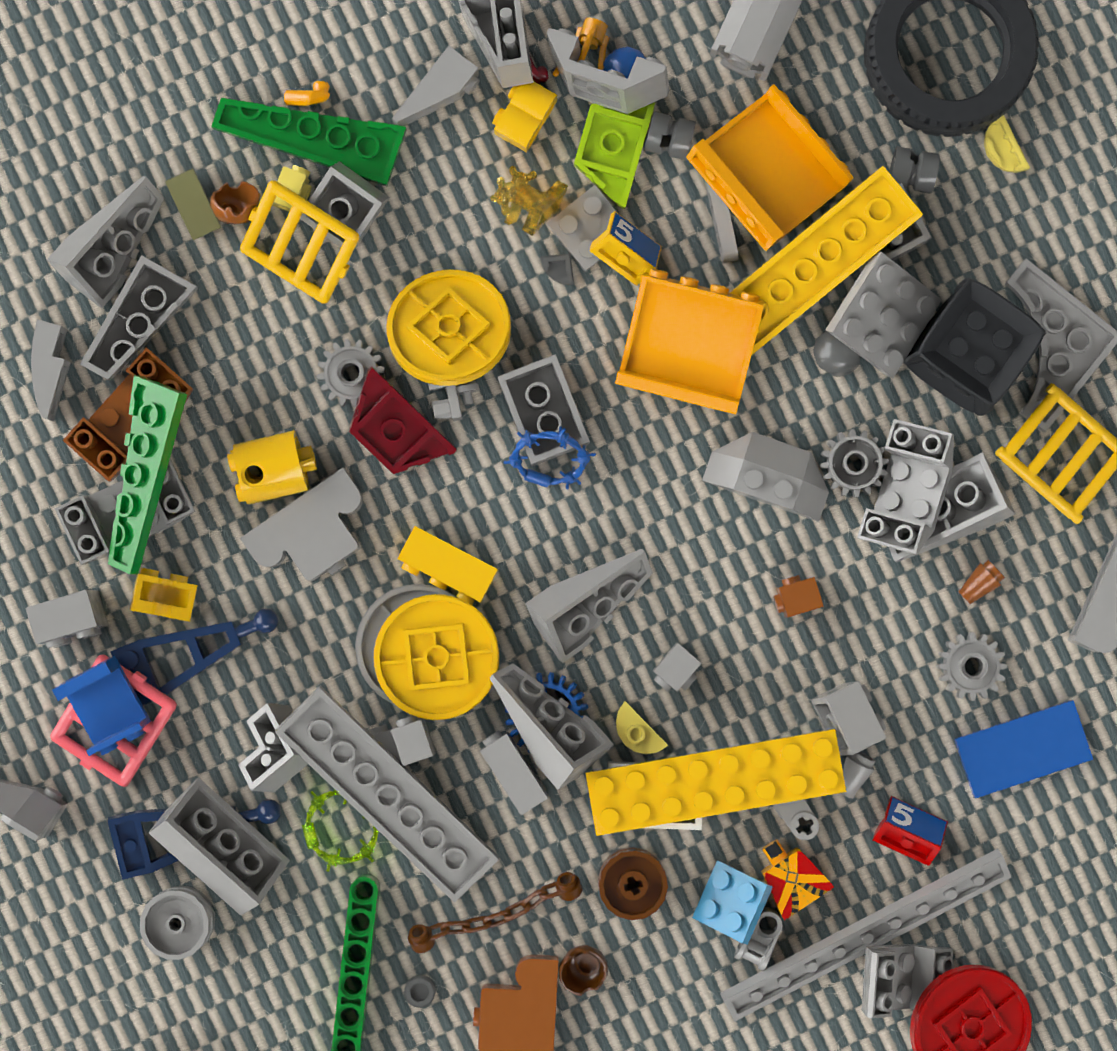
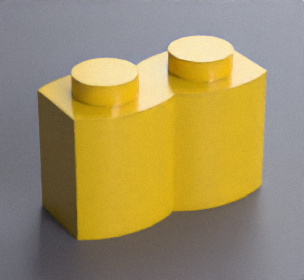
M534 81L529 84L512 86L508 94V98L511 99L506 109L500 108L492 122L495 125L494 133L496 136L526 153L557 103V94Z

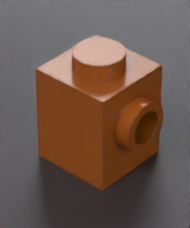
M800 575L783 579L781 580L783 586L776 588L777 595L773 596L777 612H783L785 618L824 607L815 577L801 580Z

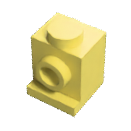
M293 165L292 169L283 166L278 182L308 200L312 188L311 185H308L310 182L308 177L311 172L296 165ZM276 196L273 206L290 212L292 205Z

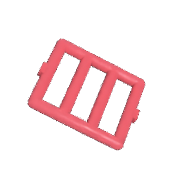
M104 654L99 655L92 667L109 659V657ZM121 666L133 689L162 707L154 721H151L143 728L146 734L138 747L128 742L125 738L116 742L118 745L117 749L131 757L123 771L118 770L96 754L88 756L87 748L65 735L73 721L82 725L71 703H69L53 729L50 738L54 743L81 760L79 764L89 771L94 768L118 785L126 787L130 784L175 711L177 704L175 700L147 683L146 676L138 671L132 673Z

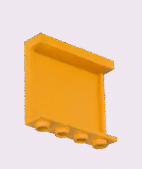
M775 84L762 97L706 140L702 139L695 144L686 156L689 162L765 251L769 250L844 190L854 179L848 166L835 156L830 150L827 141L817 135L811 128L808 119L794 108L787 94L779 90Z
M650 269L649 273L644 272L641 275V284L615 384L736 415L765 302L759 301L760 296L750 292L742 291L741 296L728 293L729 288L722 285L711 284L710 288L699 286V280L681 276L680 281L668 278V272L658 269Z

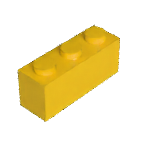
M414 526L397 558L404 562L401 567L402 569L415 576H418L420 571L431 576L429 583L444 591L447 586L458 590L459 592L456 597L473 605L475 600L482 603L498 572L497 568Z

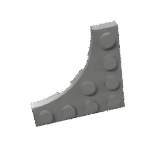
M1026 258L1006 281L1005 285L1015 293L1027 309L1029 315L1046 331L1039 345V369L1036 383L1026 405L1019 413L1028 419L1048 394L1045 390L1050 383H1054L1073 399L1117 344V330ZM1056 403L1037 428L1043 433L1046 432L1064 408Z

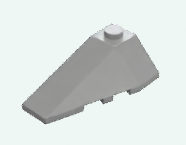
M142 176L71 233L49 256L47 261L65 281L97 306L103 308L123 286L127 277L124 273L131 259L136 258L139 252L136 248L144 232L149 231L164 197L147 177Z
M983 452L953 467L935 530L918 554L986 529L1016 514L1004 487ZM888 547L896 563L915 556V554Z
M640 549L551 585L525 604L534 625L557 658L564 663L589 645L594 639L591 634L603 621L607 624L614 617L611 612L621 601H628L653 572L645 551Z
M512 663L491 675L490 680L536 765L557 790L577 779L613 747L614 744L593 720L586 715L583 718L579 717L567 708L568 702L562 698L557 701L544 691L543 684Z
M0 779V812L3 813L0 820L34 841L50 835L68 803L61 800L63 795L51 787L43 789Z

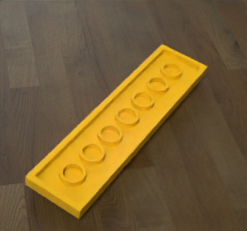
M884 165L729 292L741 296L742 291L754 293L760 296L759 301L765 302L752 355L923 215Z
M835 729L585 772L596 836L847 792Z

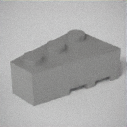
M458 0L462 16L501 86L507 88L533 83L522 0Z

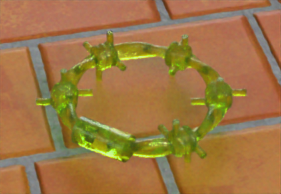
M334 790L317 796L311 791L310 793L315 798L311 800L305 824L301 826L308 849H313L321 859L328 862L326 871L329 872L330 866L337 867V865L359 861L365 857L373 863L375 860L370 855L374 853L373 849L379 833L374 826L373 836L366 844L360 839L359 841L364 846L360 848V852L350 858L339 857L340 848H338L337 855H333V853L328 854L318 848L320 844L314 822H311V818L317 809L324 814L325 811L321 807L325 804V801L334 795L340 794ZM344 799L343 804L346 805L347 800Z

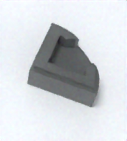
M571 253L540 257L545 273L552 280L563 285H574Z

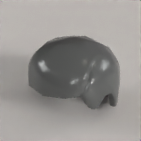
M826 330L815 341L813 353L816 363L822 370L834 377L851 374L860 365L861 356Z

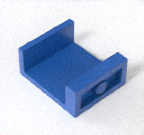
M115 655L66 680L52 690L58 701L65 697L68 698L93 742V745L86 750L88 756L98 751L101 755L111 752L118 747L116 742L125 737L128 742L138 738L145 733L143 728L151 722Z

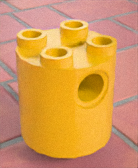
M295 430L234 444L233 450H230V453L227 454L231 472L236 471L238 476V484H235L238 501H246L248 505L309 491L310 486L307 472L317 470L312 446L301 448ZM255 465L260 467L263 471V476H253L249 466Z

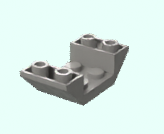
M548 29L547 37L553 60L571 96L626 114L668 96L670 90L667 66L660 60L653 57L644 59L637 56L627 79L618 71L608 70L606 72L597 69L588 61H578L581 52L578 37L567 29Z
M894 419L885 449L891 453L886 469L888 473L887 476H884L874 510L866 508L857 538L918 555L935 530L953 471L954 434Z
M171 458L149 537L174 526L195 512ZM123 480L90 496L82 495L54 508L80 565L109 556L113 522L116 516L117 495L122 493Z
M910 944L866 946L861 1008L863 1013L868 1018L892 1017V1010L914 1009L925 988L938 976L953 969V948Z

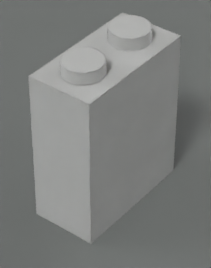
M498 730L482 741L485 746L480 750L481 754L520 815L525 814L548 799L547 791L509 732L502 735Z

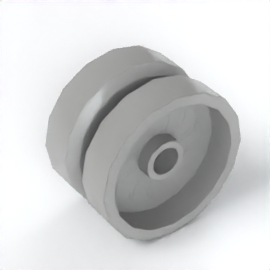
M174 886L160 892L145 905L140 917V933L145 945L155 955L167 960H181L196 953L210 939L215 927V912L210 900L201 891L190 886ZM176 918L181 921L182 925L176 927L173 923Z

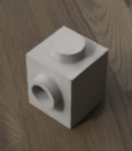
M676 643L652 670L657 675L654 681L667 692L671 688L676 692L680 688L686 691L696 680L697 676L694 672L702 663L679 643Z

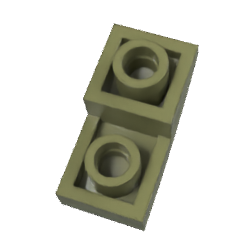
M193 168L165 181L193 240L221 228Z

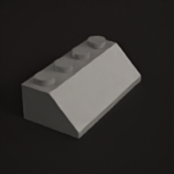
M199 777L170 805L149 831V834L241 916L261 903L290 861Z

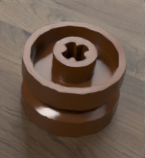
M634 846L620 848L607 857L601 865L598 876L602 901L608 910L620 918L628 920L645 919L657 912L665 901L668 889L666 872L658 858L646 849ZM632 876L638 881V885L634 888L627 886V879Z

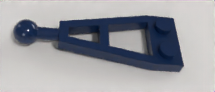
M265 608L259 610L253 620L235 626L234 621L139 639L112 650L110 653L112 656L115 655L121 666L132 673L140 672L147 677V683L168 695L243 644L242 637L256 631L261 633L274 631L278 625V616L273 610ZM226 631L230 642L205 658L197 637ZM186 640L195 665L160 687L145 648ZM134 689L142 705L153 702Z
M266 799L261 801L257 808L238 812V814L248 823L260 820L262 823L272 824L280 818L281 807L275 800ZM231 806L237 812L236 806ZM167 809L137 810L108 817L107 821L122 880L153 873L179 861L170 852L152 860L142 822L158 821Z

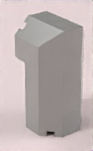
M734 0L711 48L710 56L715 59L718 54L722 57L720 64L725 68L747 78H754L755 74L758 73L761 74L760 80L766 81L803 0Z

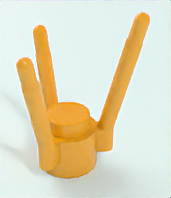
M587 17L584 20L583 26L578 27L575 33L580 44L583 46L578 61L585 60L589 49L596 50L598 45L600 46L598 69L600 70L604 68L606 48L610 39L609 36L605 35L608 29L606 23ZM557 66L552 73L554 77L559 75Z

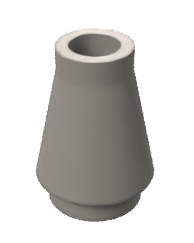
M862 752L846 756L843 775L847 792L841 793L842 795L854 798L856 792L875 770L873 768L875 760Z

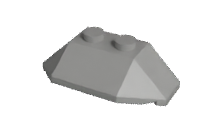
M751 432L712 451L702 479L705 483L817 522L820 520L829 494L811 452L755 432Z

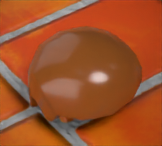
M242 181L238 187H230L228 183H225L218 191L213 192L210 206L220 221L233 225L244 224L250 221L248 220L252 209L256 206L258 207L261 195L258 189L248 182Z

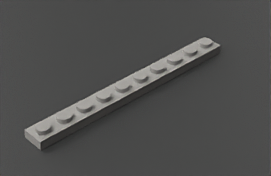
M997 848L721 992L720 995L734 1022L866 954V946L883 945L1012 878L1004 857Z

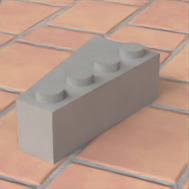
M141 255L80 365L111 381L198 290L197 286Z

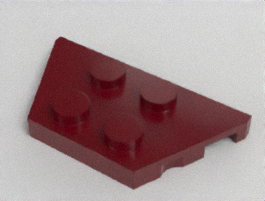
M372 366L368 369L348 430L392 474L408 470L409 467L414 465L420 466L431 462L430 460L446 454L452 455L457 451V448Z

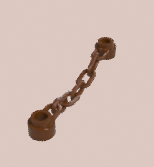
M564 872L559 875L556 882L544 885L524 900L489 916H479L465 921L440 922L431 926L417 924L410 929L408 941L414 952L425 953L433 948L435 939L447 934L473 933L502 925L528 913L529 910L536 908L547 899L559 896L565 901L575 900L582 894L583 888L577 875L571 872ZM556 887V892L548 893L547 889ZM539 894L540 899L531 905L530 900ZM522 905L524 910L513 915L511 910ZM500 916L504 917V919L492 923L491 919ZM483 921V926L471 928L470 923ZM450 926H462V929L450 930ZM440 928L441 932L433 935L431 930Z

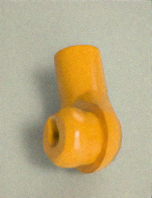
M315 81L313 83V90H286L284 102L287 106H309L326 102L330 97V93H328L330 85L325 81Z

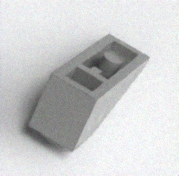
M448 46L392 117L394 125L406 126L460 100L465 93L470 95L480 82L477 78L479 76L478 67Z

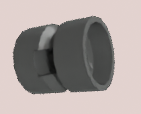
M654 111L645 151L657 154L668 151L670 157L686 161L696 121L684 118L673 121L671 115Z
M896 146L889 173L898 184L902 183L905 189L911 185L914 191L931 194L937 179L940 155L926 151L916 155L913 149Z

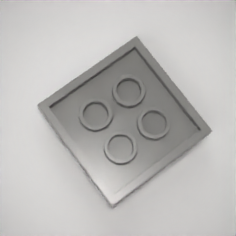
M879 251L868 260L826 328V331L883 374L894 378L942 299Z

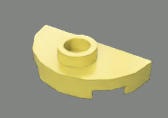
M1001 116L991 123L985 132L984 147L987 157L994 166L1006 172L1018 173L1029 170L1030 166L1005 116Z
M626 701L623 702L617 712L616 728L617 734L625 746L634 752L642 754L657 753L669 746Z

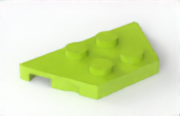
M656 102L629 114L596 103L590 105L574 166L622 209H625Z

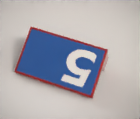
M891 796L885 816L875 830L872 840L930 866L942 848L948 821Z

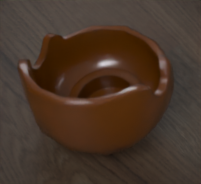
M580 945L570 949L562 959L559 967L560 982L565 990L576 996H582L590 990L597 991L608 976V961L599 949L588 945Z

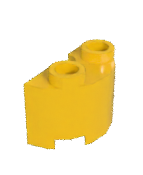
M141 567L140 573L136 577L130 610L190 622L198 585L187 583L189 578L187 576L170 573L169 579L158 577L159 571Z

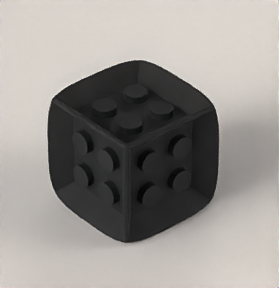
M965 278L956 286L954 293L941 305L904 360V364L921 380L960 407L978 416H983L992 411L994 405L1014 384L1038 349L1046 331L1030 315L996 291L971 278Z

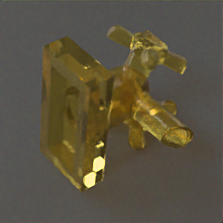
M511 166L509 168V173L512 175L511 181L505 183V179L499 177L497 179L498 189L490 199L492 202H497L501 205V212L506 216L504 223L507 225L518 221L522 209L529 212L522 230L533 236L559 210L568 185L557 180L546 192H541L528 185L530 180L537 178L536 171L525 174L524 172H518L515 166Z

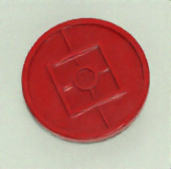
M974 964L950 969L934 979L925 988L916 1002L910 1023V1039L913 1051H1026L1032 1031L1030 1006L1021 988L1001 971L989 966Z

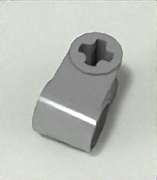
M806 799L772 805L797 838L809 840L817 835L819 822L808 806ZM803 817L806 821L812 820V823L809 825L811 830L808 833H805L803 830H796L799 826V818Z
M764 907L748 945L739 942L734 958L748 960L758 965L759 970L764 971L783 927L782 920L776 910L771 907ZM765 916H771L776 919L775 926L770 930H763L759 927L760 920Z

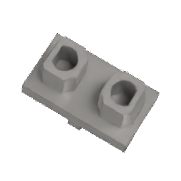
M468 382L456 387V385L440 386L428 383L430 391L446 388L448 399L432 402L435 419L452 418L453 421L463 420L458 395L463 396L464 405L473 404L471 393L480 390L479 384H469Z

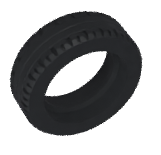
M881 0L872 16L865 36L864 65L867 68L866 75L881 105L886 106V111L898 121L902 120L903 124L916 131L922 130L924 134H931L933 136L942 134L944 137L961 136L963 133L966 135L982 130L983 127H988L991 123L1005 115L1028 87L1037 65L1039 35L1038 30L1035 28L1037 24L1034 14L1028 8L1027 0H961L979 8L992 20L1001 36L1003 44L1002 62L994 80L980 93L962 100H943L925 93L907 77L899 60L898 42L905 21L917 8L932 0Z

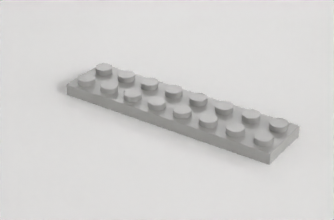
M321 685L275 729V733L454 903L499 860V856L414 774L405 766H402V763Z

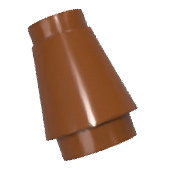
M989 560L984 564L980 562L958 592L971 605L974 601L1000 587V582L1005 577Z

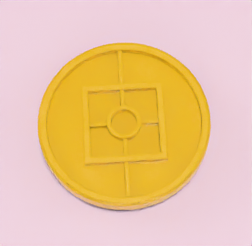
M440 270L415 279L398 294L389 310L386 330L391 352L399 365L407 373L426 383L452 386L468 383L480 378L500 361L510 341L511 319L505 299L489 281L467 271Z
M433 594L420 596L399 606L382 625L374 647L375 673L384 693L403 711L427 720L450 719L473 709L485 698L492 688L493 683L490 677L498 672L499 668L498 641L488 620L470 603L448 595Z

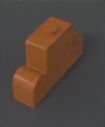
M526 955L519 960L516 966L515 976L519 985L487 983L482 986L480 1007H474L473 1026L479 1027L478 1049L480 1051H554L559 956Z

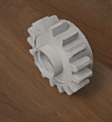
M345 339L344 347L340 348L335 342L333 343L335 351L332 354L328 351L323 352L327 361L318 362V366L324 369V373L318 374L317 379L326 382L320 387L323 392L332 391L328 397L329 400L334 401L339 397L340 406L345 407L347 401H351L352 406L356 408L368 369L372 366L380 374L386 371L384 367L377 366L382 360L381 356H371L374 351L371 345L364 350L361 340H358L356 345L352 346L350 340ZM349 366L359 368V376L354 381H346L344 379V371Z
M851 429L849 430L848 437H845L842 432L837 434L838 443L833 440L827 442L831 450L821 452V455L827 458V462L821 463L819 468L827 469L828 473L822 478L823 480L831 479L833 481L830 486L831 490L839 486L842 488L841 496H846L850 490L853 497L858 498L861 489L868 495L871 493V484L877 488L882 485L877 478L879 476H887L888 472L883 470L882 466L889 463V459L882 458L881 453L886 449L885 447L878 448L876 446L877 437L869 440L867 438V431L864 430L860 436H856L855 430ZM850 455L860 458L862 462L860 471L854 472L847 467V458Z
M969 632L967 640L961 634L956 635L957 643L954 644L950 641L945 643L948 651L939 652L938 655L944 659L943 663L936 665V668L943 669L944 674L939 677V680L948 681L949 684L946 687L948 692L956 689L957 698L962 699L968 693L969 700L975 701L977 693L983 699L988 698L987 689L994 692L999 690L995 682L996 680H1005V677L999 674V672L1006 669L1007 665L999 662V659L1005 653L995 652L994 649L998 645L996 641L987 644V635L981 634L978 640H976L975 633ZM971 657L978 662V670L973 675H969L965 671V662Z

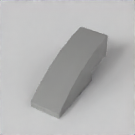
M37 319L31 353L32 383L40 416L54 422L71 362L60 358L67 329L60 325Z

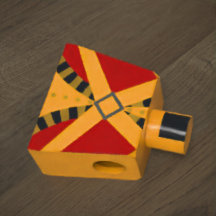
M778 839L762 848L771 864L762 869L761 873L766 884L773 886L770 894L784 921L834 888L832 883L798 847L786 853Z

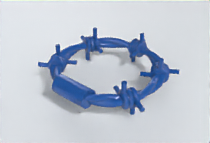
M561 426L559 427V433L546 431L533 434L526 430L524 435L520 432L517 433L521 439L517 442L515 450L510 455V461H504V464H511L513 468H517L525 481L546 488L549 485L566 483V489H569V485L574 482L581 485L577 478L582 475L587 463L590 462V456H596V453L586 451V445L581 447L576 439L565 432L566 428L562 430ZM538 438L553 439L561 443V448L566 449L567 444L578 450V458H572V461H578L580 466L576 470L573 466L572 471L565 474L560 471L559 473L563 478H551L549 475L523 468L521 465L522 459H528V456H521L519 453L524 446L532 448L534 443L539 446L540 444L536 441Z

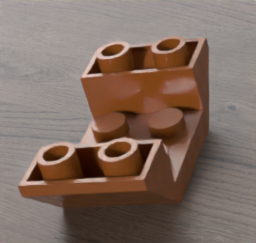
M147 347L125 370L129 375L89 419L83 417L62 440L108 482H111L120 475L121 464H126L128 446H125L124 443L126 433L131 431L133 415L128 414L134 375L146 377L186 393V401L194 390Z

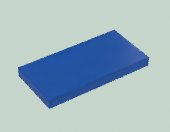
M1069 700L954 738L973 798L975 799L1094 760L1074 700Z

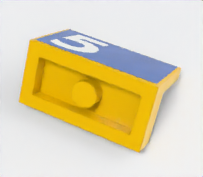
M614 211L610 215L607 230L591 243L589 251L637 286L641 283V275L644 272L649 273L650 269L657 268L662 246Z

